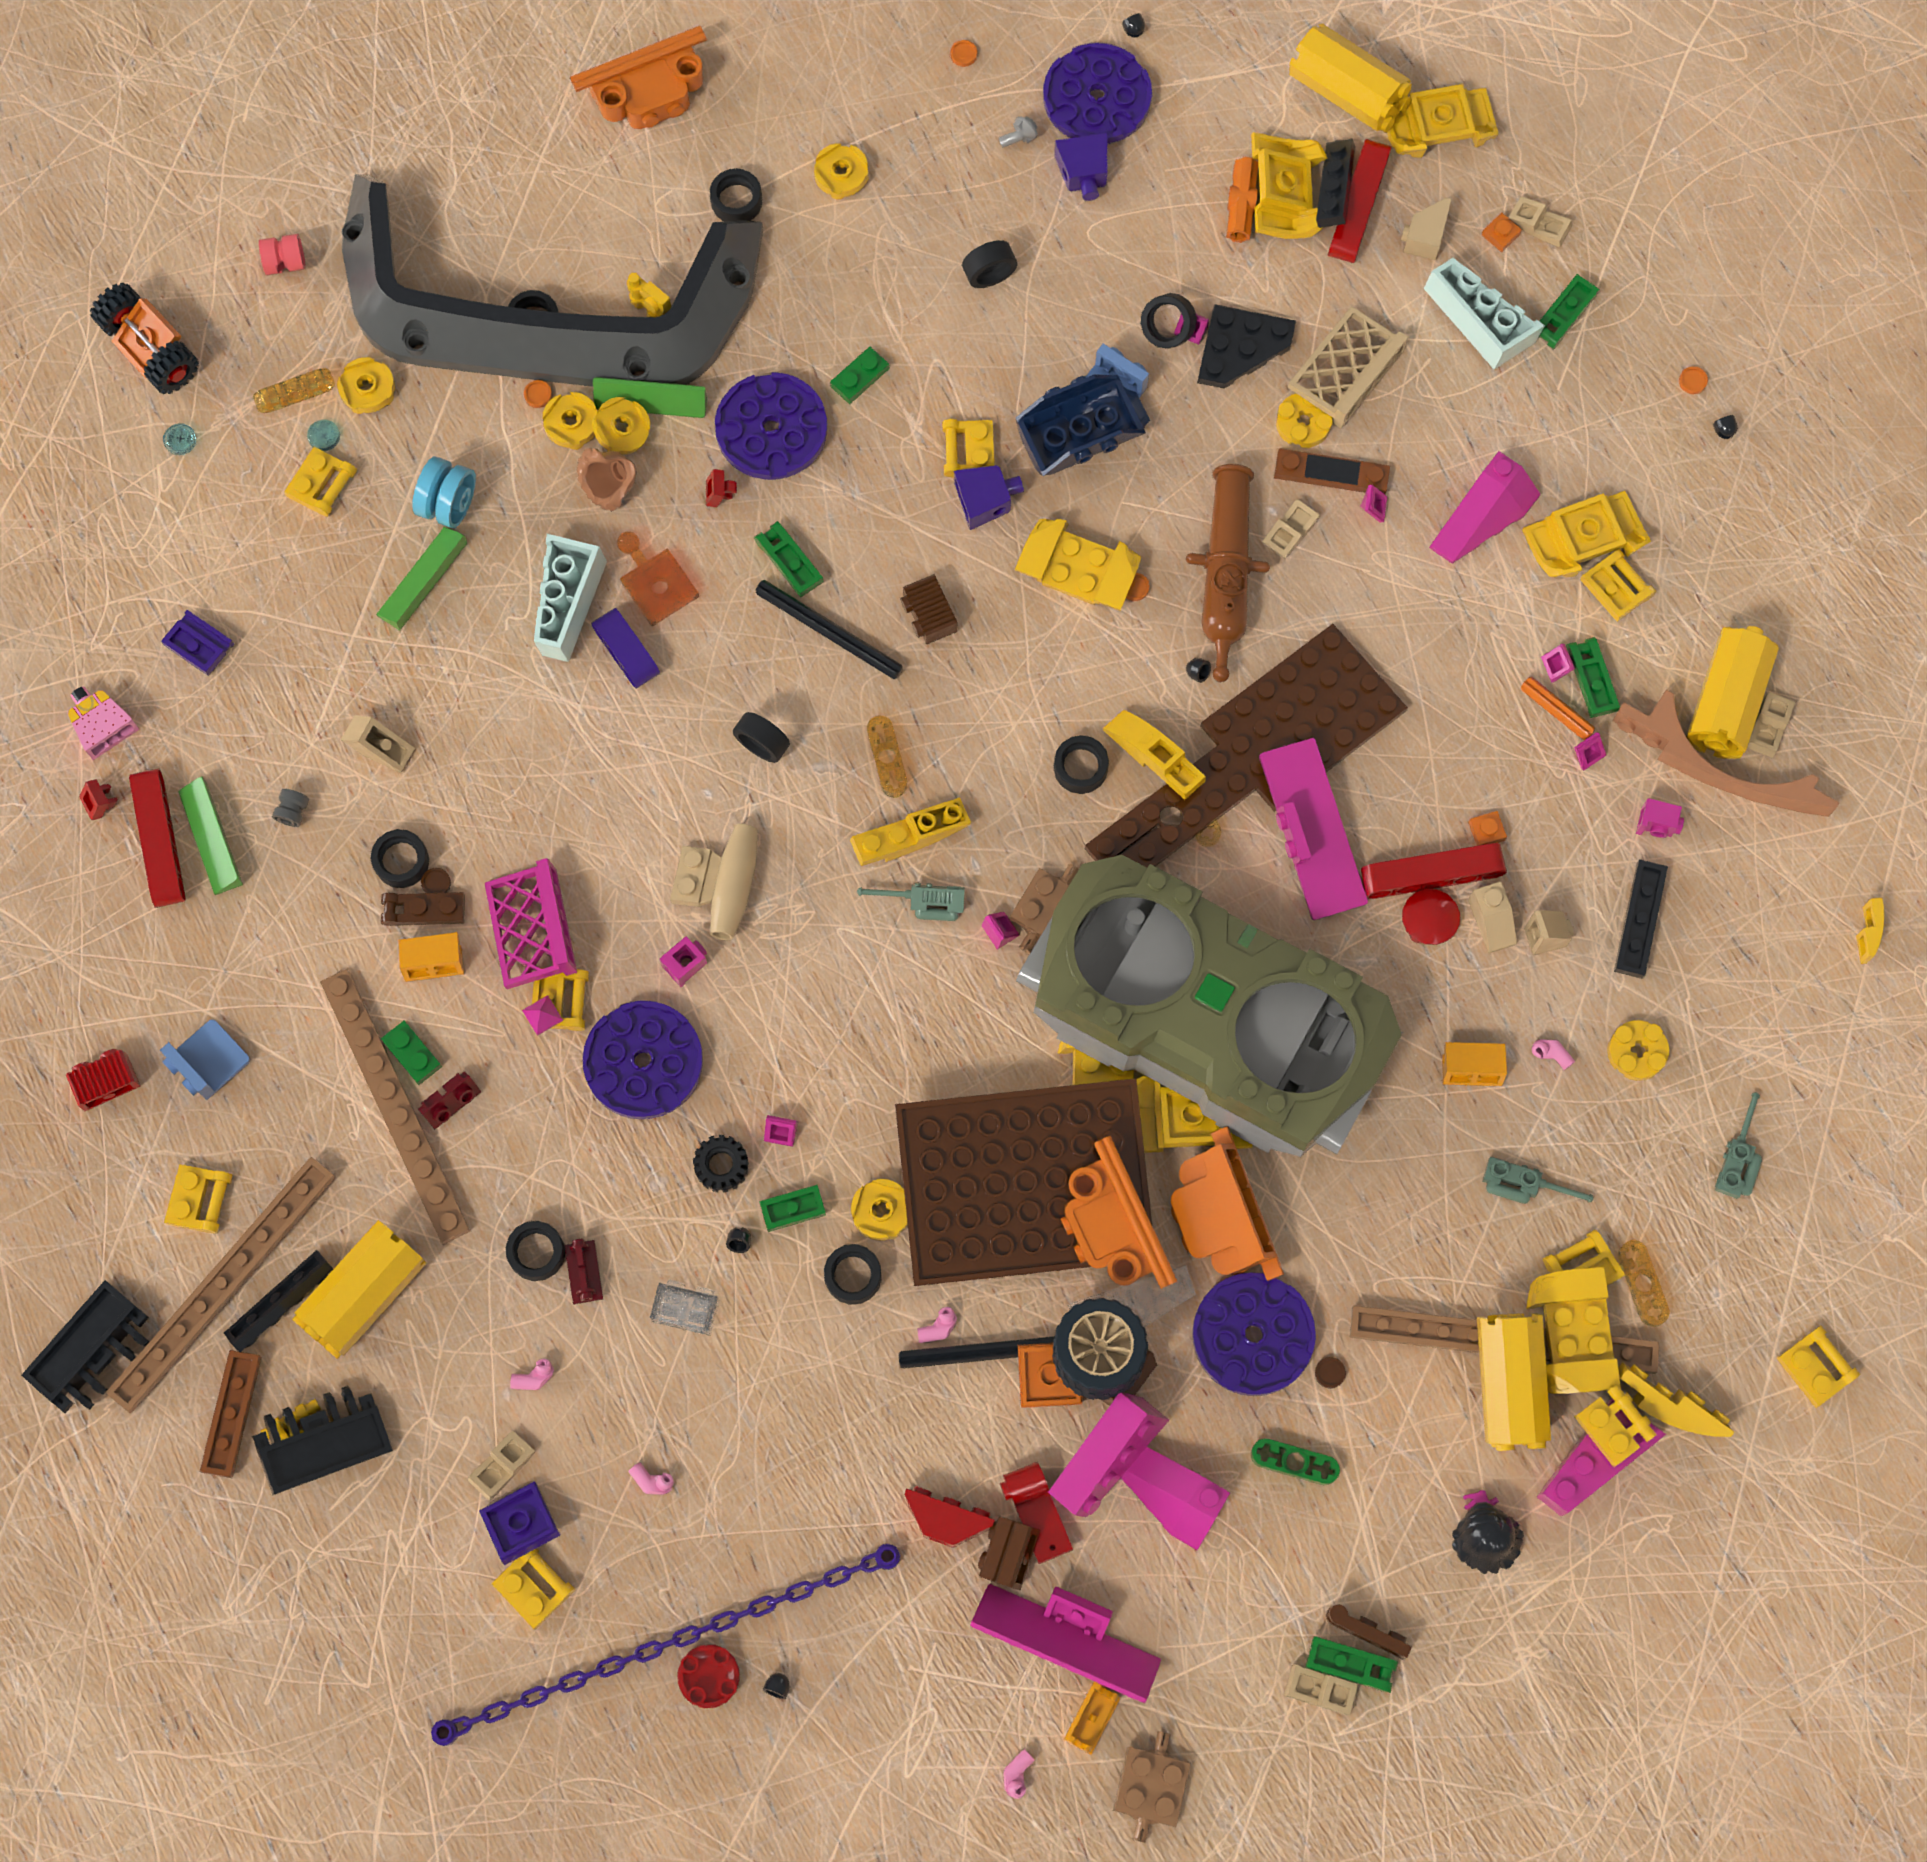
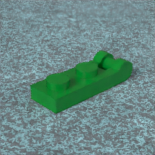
M1576 274L1539 320L1545 326L1538 338L1541 337L1547 341V345L1554 350L1598 295L1600 289ZM1550 323L1558 328L1555 333L1547 328Z
M777 521L770 526L771 529L766 533L760 532L757 534L754 540L801 598L822 584L824 580L799 546ZM776 539L781 541L775 546L771 544Z
M1592 637L1585 639L1584 643L1577 644L1572 642L1566 644L1590 718L1618 712L1620 705L1597 639ZM1588 653L1590 658L1583 660L1582 655Z
M1313 1636L1305 1668L1368 1686L1382 1692L1391 1693L1393 1683H1390L1393 1671L1397 1670L1398 1661ZM1372 1665L1381 1667L1378 1678L1370 1676Z

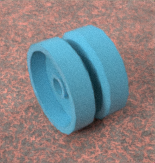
M433 456L424 466L414 490L412 501L414 514L429 520L436 517L439 524L456 528L460 525L470 507L476 485L475 471L461 465H456L453 468L450 461Z

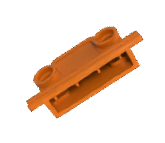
M699 25L570 77V80L576 92L586 88L589 89L602 116L606 120L618 122L626 117L630 126L635 129L651 128L658 124V122L668 118H676L688 110L690 106L688 92L698 90L703 83L702 61L695 54L692 46L707 41L702 27Z
M1229 1127L1211 1133L1216 1146L1184 1161L1181 1165L1179 1177L1184 1187L1175 1190L1171 1196L1172 1216L1182 1231L1184 1248L1193 1257H1211L1214 1269L1224 1275L1242 1274L1247 1272L1249 1268L1261 1264L1266 1280L1270 1281L1284 1275L1282 1266Z
M1111 1136L1095 1142L1094 1145L1101 1160L1079 1168L1071 1174L1068 1185L1071 1194L1075 1198L1065 1205V1217L1060 1219L1067 1235L1074 1234L1078 1245L1073 1248L1080 1263L1086 1261L1091 1267L1097 1269L1107 1266L1109 1277L1119 1285H1130L1137 1279L1152 1272L1160 1289L1177 1282Z

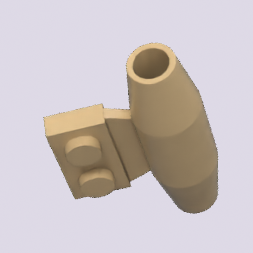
M736 824L722 857L711 849L682 846L670 900L672 904L701 907L712 903L710 935L719 940H733L747 907L757 855L758 830L751 825Z

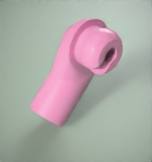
M1540 1039L1535 1041L1532 1046V1053L1535 1057L1555 1059L1563 1070H1566L1575 1062L1558 1040Z
M944 1307L938 1312L939 1316L933 1326L917 1328L919 1343L946 1339L956 1325L957 1316L954 1310L950 1307Z
M540 1359L536 1362V1367L529 1374H512L511 1389L539 1390L552 1378L554 1372L552 1363L548 1359Z
M641 1462L634 1465L628 1471L646 1494L664 1495L672 1490L674 1480L668 1473L650 1475Z
M1025 1749L1003 1771L1004 1789L1007 1795L1015 1799L1025 1795L1026 1786H1024L1023 1772L1035 1761Z

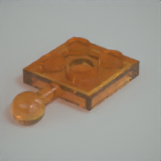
M626 531L619 535L617 546L621 552L630 554L638 567L622 576L620 582L652 627L697 599L699 592L668 548L647 560L639 549L640 540L638 536L631 531ZM662 581L667 584L668 588L664 593L657 594L651 589L653 584Z

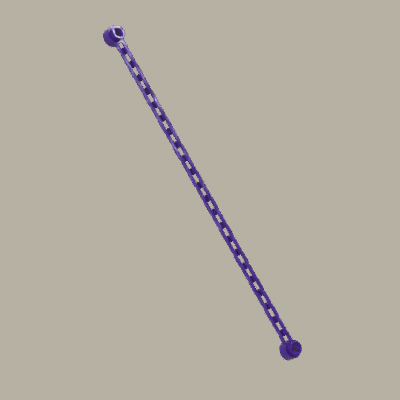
M884 1544L876 1552L863 1557L860 1565L850 1569L847 1566H839L827 1571L823 1575L822 1580L814 1583L806 1580L789 1586L785 1594L777 1598L769 1595L763 1596L750 1602L748 1608L744 1611L736 1613L729 1610L712 1617L710 1624L698 1628L691 1625L680 1629L673 1634L671 1640L660 1643L656 1640L638 1646L633 1655L625 1658L618 1655L600 1661L596 1669L588 1673L579 1670L562 1676L558 1684L550 1688L537 1686L526 1690L521 1694L520 1700L509 1704L506 1701L496 1702L485 1707L481 1715L472 1719L467 1716H461L451 1721L439 1720L432 1727V1739L438 1745L449 1746L456 1741L458 1736L468 1733L473 1724L480 1721L494 1723L504 1719L510 1714L511 1709L520 1705L525 1708H531L544 1703L548 1699L549 1694L558 1690L564 1693L572 1692L583 1687L588 1678L596 1675L603 1678L621 1672L626 1663L634 1660L641 1663L659 1657L664 1648L672 1645L680 1648L697 1642L701 1634L709 1630L718 1633L736 1626L738 1620L742 1617L751 1615L756 1618L774 1611L776 1604L788 1600L793 1603L810 1597L815 1588L823 1585L830 1588L836 1587L849 1581L851 1574L860 1570L870 1573L881 1568L884 1570L894 1569L899 1564L900 1553L894 1545ZM891 1551L894 1555L892 1561L884 1562L881 1557L883 1552ZM875 1558L877 1565L867 1568L870 1564L866 1561ZM844 1570L842 1576H846L845 1578L830 1583L832 1578L828 1577L829 1575ZM807 1585L804 1588L805 1591H808L807 1593L792 1598L795 1595L794 1592H791L792 1590ZM769 1600L767 1605L771 1606L770 1608L755 1613L757 1608L753 1607L754 1605ZM732 1615L729 1617V1620L733 1621L732 1623L717 1628L719 1622H715L716 1620ZM694 1630L691 1633L692 1636H695L694 1638L679 1643L682 1638L677 1637L678 1635ZM656 1645L653 1650L658 1652L641 1658L644 1655L643 1652H640L641 1650ZM618 1660L615 1665L620 1666L619 1668L603 1673L606 1670L605 1667H602L603 1665ZM580 1675L577 1680L582 1681L581 1683L565 1688L568 1685L567 1682H564L565 1680ZM541 1690L539 1695L544 1696L543 1698L527 1703L529 1702V1698L526 1697L527 1695ZM503 1706L501 1711H505V1713L489 1718L491 1713H487V1711ZM465 1721L462 1725L466 1728L458 1731L456 1723ZM446 1726L449 1730V1735L442 1739L439 1737L438 1732L441 1727Z

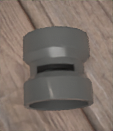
M282 789L279 795L281 803L274 809L272 818L282 824L299 827L303 819L301 810L307 807L309 798L300 792Z

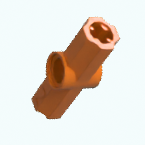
M1252 157L1236 159L1234 164L1233 183L1230 186L1227 207L1229 217L1226 238L1231 239L1232 242L1242 243L1243 241L1250 240L1252 216L1255 214L1254 207L1256 206L1258 193L1256 181L1259 164Z

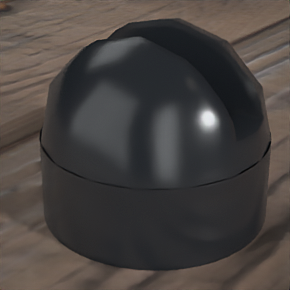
M1138 13L1123 20L1122 26L1127 35L1134 38L1139 37L1143 33L1145 23L1142 15Z
M1734 415L1725 416L1713 423L1715 432L1722 439H1730L1738 430Z
M1194 658L1186 666L1187 675L1192 680L1200 683L1208 678L1211 671V663L1202 658Z
M735 1227L730 1230L726 1240V1247L735 1253L747 1252L751 1244V1234L744 1227L741 1229Z
M774 1673L766 1680L763 1691L773 1697L785 1700L790 1690V1683L784 1674Z

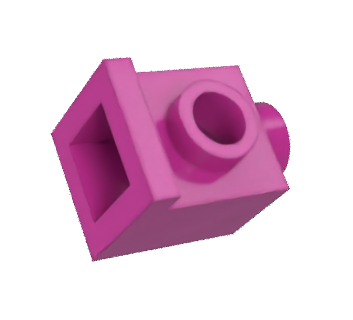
M1647 798L1641 807L1636 834L1642 835L1645 830L1658 838L1671 837L1673 834L1680 835L1684 824V818L1680 817L1682 807Z
M685 936L659 960L662 968L680 987H683L687 980L707 964L705 957L707 952L697 940L692 943ZM684 959H691L692 961L686 967L681 965Z

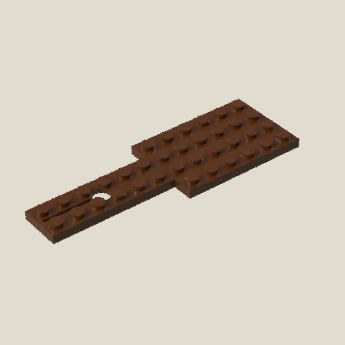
M1331 624L1201 722L1200 727L1217 746L1193 763L1206 776V781L1184 800L1168 784L1164 785L1087 843L1084 849L1094 861L1120 854L1148 868L1149 864L1156 867L1255 791L1258 792L1274 812L1276 811L1259 758L1261 753L1314 738L1325 771L1328 772L1404 714L1408 707L1334 624ZM1166 807H1175L1182 813L1183 818L1177 826H1166L1160 819V812Z

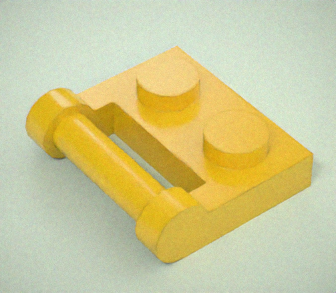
M946 419L942 422V431L945 433L946 464L944 465V475L946 477H954V471L994 466L993 420L958 421L956 419ZM965 433L966 465L958 464L957 434Z
M313 447L284 493L286 497L328 517L332 511L331 506L349 478H353L358 470L349 462L341 461ZM335 470L338 471L339 474L322 500H316Z
M1620 549L1583 574L1580 579L1617 622L1643 602L1648 601L1657 592L1652 585L1648 586L1624 559L1625 554ZM1616 566L1639 593L1635 595L1611 567Z
M577 969V973L568 976L562 972L534 981L532 1004L548 995L561 1018L563 1015L565 980L574 981L571 1018H562V1022L550 1029L585 1030L583 1006L585 982H588L589 971Z
M179 1164L164 1223L166 1225L217 1234L220 1226L217 1221L227 1184H231L233 1175L223 1171H213ZM213 1181L215 1185L206 1219L199 1220L208 1183Z
M1596 1229L1587 1233L1585 1239L1556 1255L1550 1254L1543 1258V1263L1550 1273L1563 1271L1561 1267L1563 1264L1594 1248L1599 1255L1574 1269L1605 1267L1607 1286L1625 1276Z
M1822 1325L1776 1358L1815 1408L1822 1405L1861 1375L1855 1367L1851 1368L1825 1335L1827 1331ZM1816 1342L1842 1376L1838 1380H1835L1809 1346L1812 1343Z
M538 1548L516 1559L491 1583L534 1630L575 1591V1588L569 1582L565 1583L538 1554ZM528 1563L557 1592L552 1599L525 1573L523 1568Z

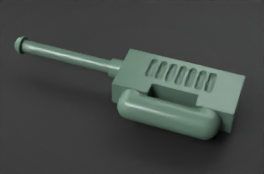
M915 883V885H912L911 890L906 891L862 889V887L857 890L859 896H896L911 899L910 910H915L916 918L922 920L956 921L959 913L964 912L965 887L932 886L931 883H927V885ZM927 905L947 906V909L927 908Z
M1757 1092L1751 1094L1752 1099L1740 1136L1737 1137V1140L1732 1139L1726 1145L1728 1150L1727 1153L1723 1154L1725 1160L1715 1184L1714 1191L1736 1199L1741 1194L1749 1196L1752 1193L1762 1163L1761 1155L1755 1153L1756 1147L1746 1143L1747 1131L1757 1101L1760 1098ZM1744 1164H1748L1747 1169H1746V1172H1745V1175H1744V1178H1743V1181H1742V1180H1741V1173H1742Z
M1494 1157L1488 1159L1482 1182L1487 1183L1486 1190L1490 1194L1526 1204L1530 1201L1531 1197L1535 1198L1537 1196L1538 1188L1540 1187L1584 1199L1589 1203L1593 1201L1592 1194L1588 1195L1546 1182L1547 1180L1541 1179L1543 1173L1539 1172V1169H1528L1526 1165L1519 1166ZM1505 1182L1520 1187V1189L1511 1188L1500 1183Z

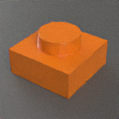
M1501 212L1483 229L1482 236L1499 251L1503 252L1520 236L1522 229Z
M1498 811L1477 816L1468 821L1477 846L1503 842L1507 838Z

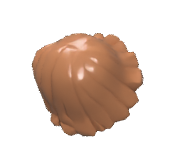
M587 448L581 457L578 458L577 480L588 499L592 500V503L601 506L603 510L614 511L622 505L621 500L635 484L636 465L620 452H600L596 448Z

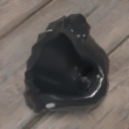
M1487 1502L1476 1503L1458 1523L1457 1529L1452 1532V1537L1454 1538L1452 1547L1457 1552L1460 1561L1466 1562L1467 1566H1470L1471 1569H1478L1482 1574H1487L1488 1571L1497 1574L1500 1568L1509 1569L1514 1564V1560L1520 1555L1521 1551L1519 1548L1523 1543L1524 1533L1518 1529L1520 1525L1512 1517L1507 1516L1503 1511Z

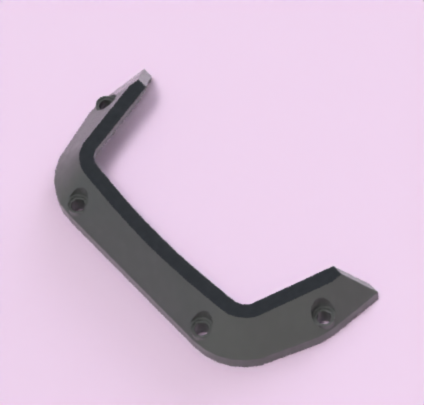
M355 174L346 221L342 228V253L353 312L363 334L375 348L399 362L424 367L593 387V378L595 377L687 385L703 375L714 364L749 305L754 289L763 235V223L749 220L713 222L671 309L666 314L658 317L602 316L530 310L469 301L405 288L395 279L386 183L369 175ZM737 281L744 282L742 285H733ZM417 345H424L420 349H413ZM637 371L645 372L640 376L633 375Z

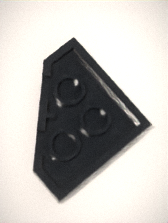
M1214 304L1197 383L1225 389L1241 376L1249 375L1266 365L1267 361L1277 355L1281 356L1290 351L1296 321Z

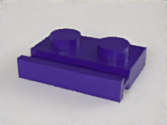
M188 610L185 611L184 617L178 620L161 640L166 648L207 676L211 674L225 657L226 651L234 646L231 639Z

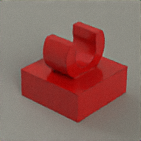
M713 469L706 479V506L717 508L722 499H732L733 493H737V482L732 480L724 481V470Z
M97 779L86 781L79 796L91 821L102 818L105 810L113 808L118 801L117 797L106 798L105 795L110 792L111 785L103 784L100 786Z

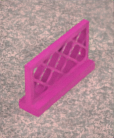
M548 858L536 861V867L485 882L503 983L507 990L562 972L566 976L577 973L557 869ZM536 876L537 884L531 893L521 889L526 879ZM507 886L511 890L504 901L496 899L494 889ZM517 892L528 897L520 910L509 906ZM533 901L542 905V910L536 919L526 914ZM506 909L516 914L508 928L500 924V918ZM522 918L533 923L525 936L514 931ZM538 927L547 930V936L541 945L531 940ZM511 935L521 940L513 954L505 950V944ZM527 944L538 949L530 962L519 957ZM543 953L552 956L553 966L540 969L536 964ZM516 961L527 966L521 976L511 978L510 970Z

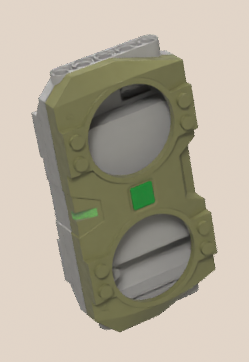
M1124 855L1082 864L1055 908L1051 920L1016 979V982L1037 992L1033 1013L1058 1033L1057 1039L1075 1047V1049L1108 1067L1112 1065L1121 1071L1136 1070L1197 1103L1204 1116L1216 1121L1215 1125L1221 1128L1229 1127L1230 1133L1269 1153L1270 1149L1302 1157L1315 1144H1318L1337 1155L1403 1033L1400 1031L1389 997L1361 982L1363 979L1361 975L1312 949H1309L1306 953L1282 939L1278 940L1236 918L1224 908L1201 897L1203 892L1151 864L1146 868Z

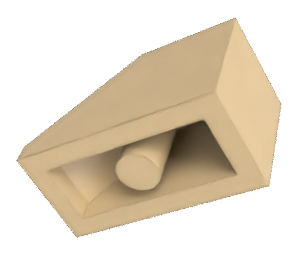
M1445 198L1414 214L1411 225L1405 224L1401 241L1406 242L1403 253L1436 260L1451 203L1450 198Z
M355 715L341 738L344 743L361 755L397 772H402L415 749L373 717Z
M1502 882L1473 890L1468 902L1488 953L1516 945L1517 939L1512 908Z
M1535 911L1524 928L1533 956L1567 947L1574 935L1572 924L1569 919H1565L1563 911Z

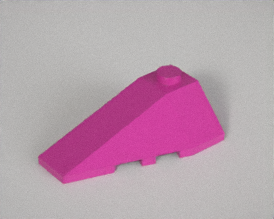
M1498 451L1429 548L1453 564L1478 548L1481 543L1493 535L1496 536L1513 522L1522 519L1541 494L1524 468Z
M1148 1447L1145 1448L1121 1477L1123 1482L1144 1503V1506L1158 1519L1171 1536L1195 1550H1198L1230 1494V1492Z

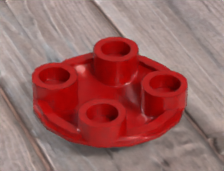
M1424 889L1415 892L1407 899L1402 909V922L1413 942L1438 945L1447 942L1456 934L1460 925V911L1456 902L1447 893L1438 889Z
M714 1644L700 1645L690 1650L681 1660L677 1671L678 1686L682 1695L691 1704L701 1708H716L727 1703L736 1693L740 1682L739 1666L735 1657L726 1648Z

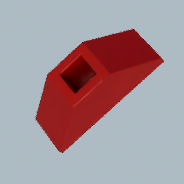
M914 1486L913 1491L909 1489L905 1491L904 1496L923 1537L954 1548L989 1531L990 1527L994 1524L995 1520L989 1518L991 1513L986 1510L973 1507L971 1512L960 1508L961 1502L955 1499L944 1497L943 1501L931 1497V1491Z

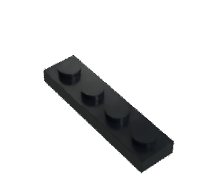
M1353 139L1326 143L1325 153L1327 159L1323 163L1316 217L1319 228L1346 224L1355 154Z
M1638 860L1614 972L1641 979L1645 977L1668 866Z
M316 1250L224 1332V1335L232 1346L241 1353L246 1347L253 1345L258 1336L268 1327L275 1325L287 1310L293 1305L300 1303L305 1294L316 1284L322 1283L333 1270L332 1266Z

